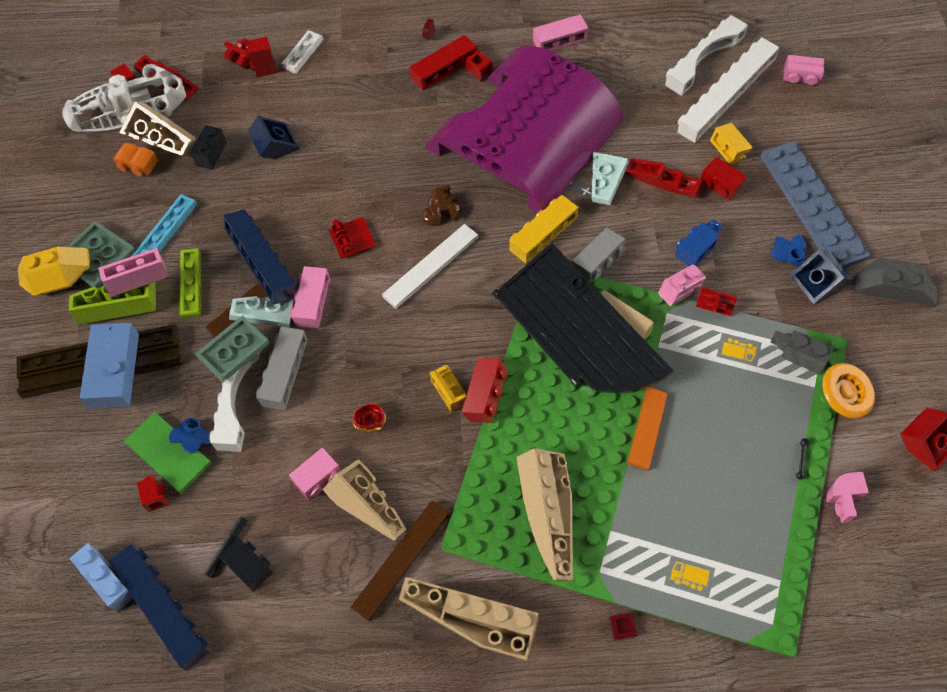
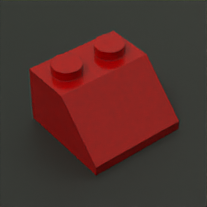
M926 407L900 435L907 450L930 470L936 472L947 461V412Z

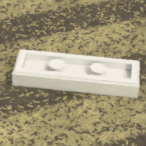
M308 30L281 63L282 68L297 74L321 44L323 36Z

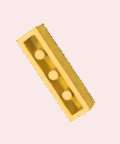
M562 194L557 199H553L546 209L539 211L531 222L528 221L522 230L511 236L509 240L510 251L525 264L528 263L577 219L578 206Z

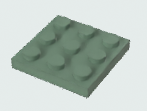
M96 221L92 222L67 246L87 248L89 250L90 267L83 272L79 279L91 288L94 286L100 288L103 285L99 267L129 258L136 251L135 247Z

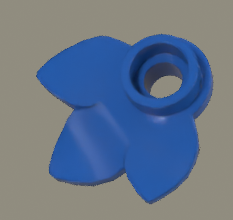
M799 234L791 241L776 236L774 241L776 249L770 251L772 257L778 261H786L793 266L801 265L805 260L804 251L806 243Z
M196 418L185 419L181 426L172 429L169 435L170 443H181L184 451L188 453L197 452L201 443L211 444L210 432L203 429L200 421Z

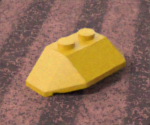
M55 247L24 256L18 266L19 285L35 297L69 288L90 267L89 250L77 247Z

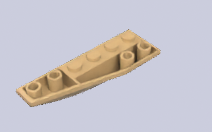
M534 448L516 457L528 520L536 544L553 580L572 581V492L565 454Z
M405 578L399 597L400 601L481 648L527 661L538 623V613L412 578Z

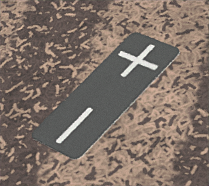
M576 178L567 187L587 199L592 196V187Z

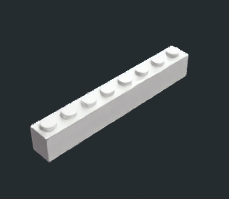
M761 38L757 43L754 42L747 53L744 52L737 63L734 62L727 73H723L720 80L710 87L707 94L704 93L700 97L699 102L693 104L688 113L680 117L677 133L696 143L773 63L779 47L764 38Z

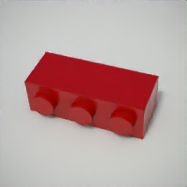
M478 358L462 408L463 415L470 422L492 423L494 415L497 413L499 397L502 395L504 380L508 375V369L501 359Z

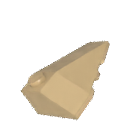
M358 459L338 472L324 487L323 491L337 506L394 541L407 529L395 509L389 507L386 503L384 491L378 490L375 485L377 480L374 475Z

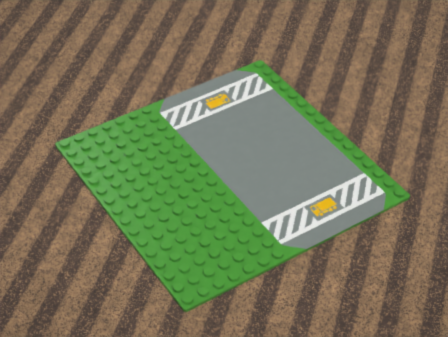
M601 277L597 280L594 279L591 284L600 293L603 290L607 291L654 322L652 332L645 341L674 370V373L668 378L650 387L668 394L650 467L645 471L628 465L627 461L646 389L630 393H604L592 390L583 379L579 386L574 387L570 379L517 321L503 361L508 369V375L504 380L502 395L499 397L497 413L494 415L492 423H482L441 545L442 551L784 656L794 657L797 652L836 411L825 398L822 385L823 377L828 368L838 363H844L847 340L733 311L732 316L717 312L713 313L710 310L696 307L697 301L683 299L669 306L657 291ZM795 330L834 347L820 375L785 360L782 357L783 351L779 349L780 347L770 343L775 331L792 334ZM803 438H807L810 443L806 447L803 470L805 478L799 480L796 477V473L799 472L802 451L800 441ZM534 448L565 454L572 492V581L553 580L541 556L528 520L516 457Z

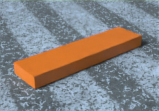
M650 387L646 388L627 461L628 465L645 471L649 469L668 393Z

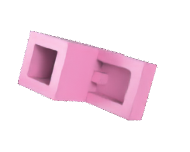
M863 472L847 473L840 476L827 492V503L836 502L835 511L837 516H840L841 523L851 522L857 516L853 500H862L869 493Z

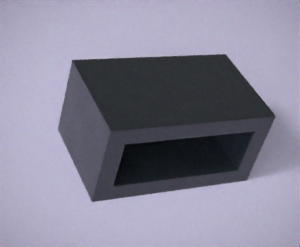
M204 126L190 152L196 166L213 170L227 144L222 129Z
M238 537L218 557L254 592L273 573L268 567L271 563L263 555L258 557L254 553L256 548L248 540L243 542Z

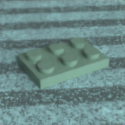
M242 315L195 355L223 383L268 346L270 342Z

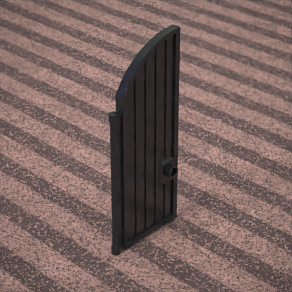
M553 243L502 285L500 289H495L492 292V295L504 305L570 379L574 387L579 386L583 379L595 391L630 393L654 386L674 373V370Z

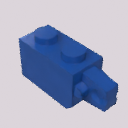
M712 219L707 224L702 222L698 227L694 226L685 239L682 238L677 243L675 256L688 266L692 264L697 266L715 248L722 224Z

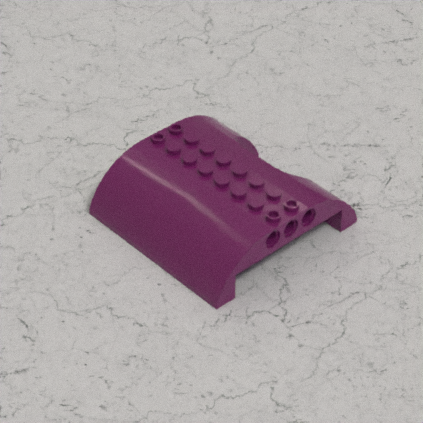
M521 46L513 50L489 76L488 81L497 85L499 89L487 102L473 111L453 115L427 142L425 147L438 156H441L448 148L528 194V208L538 213L546 209L553 199H557L591 160L593 152H597L621 124L624 117L617 100L610 90L589 71L546 49L537 46Z

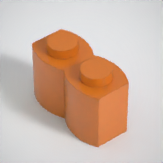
M127 142L122 145L113 158L118 169L124 172L130 171L139 177H148L159 161L155 152Z

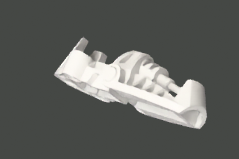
M148 64L143 68L144 77L126 82L125 77L122 75L112 76L109 79V83L93 88L73 100H67L63 108V118L68 127L75 132L100 133L122 129L135 102L148 104L165 117H169L173 110L185 99L186 93L181 78L161 67ZM156 73L154 77H149L150 74ZM174 84H178L177 88L174 89L172 87ZM153 85L157 87L164 85L165 94L151 98L146 86ZM166 105L165 109L159 110L160 106ZM100 108L103 112L102 115L82 123L80 122V117L83 116L84 111Z

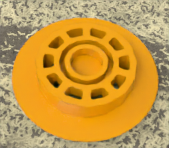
M838 363L828 368L824 374L822 385L825 398L830 406L847 418L857 419L866 416L872 410L875 403L874 387L868 376L858 367L848 363Z

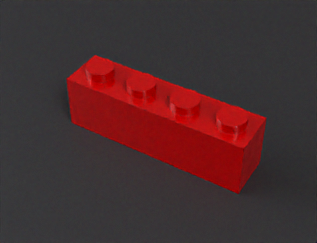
M466 35L455 39L448 45L409 67L411 80L422 91L426 90L466 66L465 60L469 55L477 51V46Z

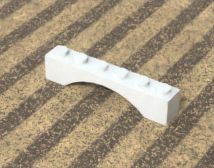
M732 15L726 20H722L719 26L709 33L708 37L702 39L695 49L692 48L684 59L681 58L674 68L668 70L665 86L681 96L684 95L693 86L695 69L701 60L717 50L736 46L744 38L748 25Z
M260 352L222 383V392L218 394V411L214 413V431L212 430L210 433V443L217 451L241 452L245 432L236 416V393L244 374L259 359Z

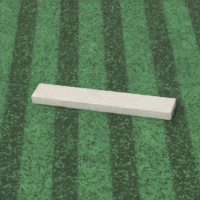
M462 225L382 294L383 298L397 309L477 240L478 234L467 225Z

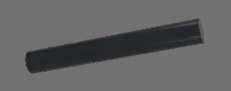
M239 517L204 575L212 579L222 563L218 556L237 539L247 523V519Z

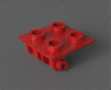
M363 217L344 224L336 219L332 221V228L328 229L341 259L376 246Z

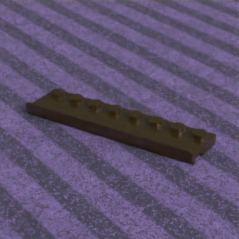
M176 324L138 332L139 339L134 375L182 365L179 333ZM88 342L18 356L17 379L19 381V388H17V393L24 399L81 387Z

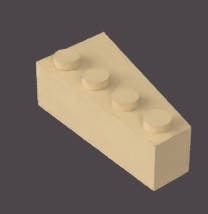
M139 102L134 103L120 131L121 134L192 157L190 152L197 141V138L154 108Z

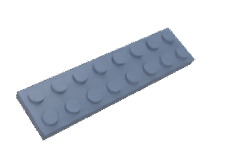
M795 141L761 152V159L817 247L829 250L843 268L868 260L870 254Z

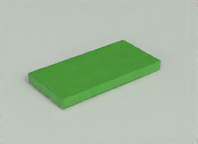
M154 412L124 442L182 494L212 463L199 450L195 453H188L184 451L181 443H170L169 435L174 428Z

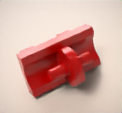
M248 39L238 40L236 45L225 41L223 45L227 49L223 56L230 62H233L236 56H239L235 63L246 69L249 61H251V59L247 58L245 51L248 48Z
M702 287L696 307L710 310L713 313L717 312L732 316L737 296Z

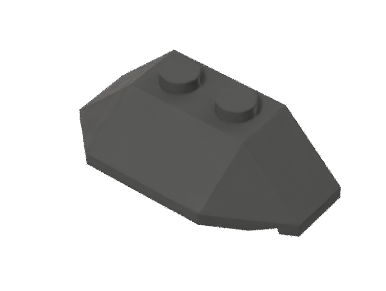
M880 257L855 276L854 293L934 307L937 305V287L920 264Z

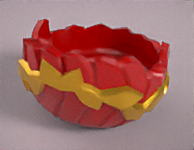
M368 403L354 410L353 425L357 430L366 433L377 432L385 424L386 415L383 408L379 405Z

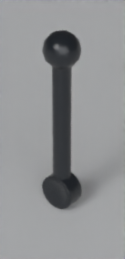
M803 438L800 441L802 451L799 472L796 473V477L799 480L805 478L803 472L806 447L810 443L807 438Z

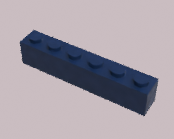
M245 209L225 214L224 230L271 303L275 305L293 299L295 297V289H297L296 282L289 276L286 266H282L277 253L272 251L269 241L264 239L261 229L256 227L253 217L249 216Z
M130 544L111 558L109 563L179 667L187 671L210 653L206 648L208 642L201 633L197 635L193 628L196 626L189 615L186 617L183 615L181 610L184 607L177 598L172 599L169 594L172 592L171 588L165 581L161 582L157 576L160 575V572L153 564H148L146 559L149 557L141 547L137 549L134 545Z

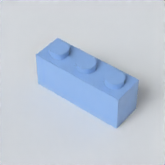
M89 543L69 558L108 607L119 612L134 599L115 570L100 552Z

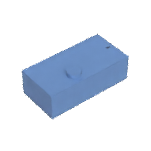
M132 323L91 325L80 392V400L89 409L130 407L139 333Z

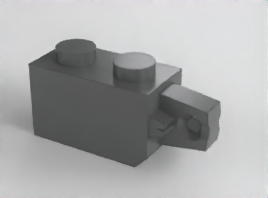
M795 330L792 334L775 331L770 343L780 347L779 349L783 351L782 357L785 360L819 375L827 364L834 348Z

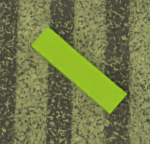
M199 248L180 250L181 319L201 317V251Z

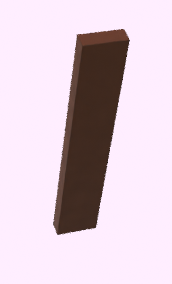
M431 500L351 605L352 610L368 622L372 619L450 515L446 509Z

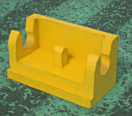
M732 123L716 127L710 139L711 143L730 165L744 160L746 156L743 154L750 152L753 148Z
M444 365L435 371H431V382L451 413L463 407L467 394L453 375L449 366Z

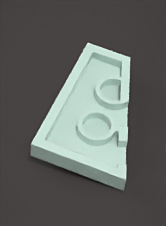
M593 152L592 202L606 205L611 204L628 165V158Z
M253 296L232 299L229 320H237L243 315L250 323L289 328L290 312L293 307L294 298L275 305L271 303L268 297L258 298Z

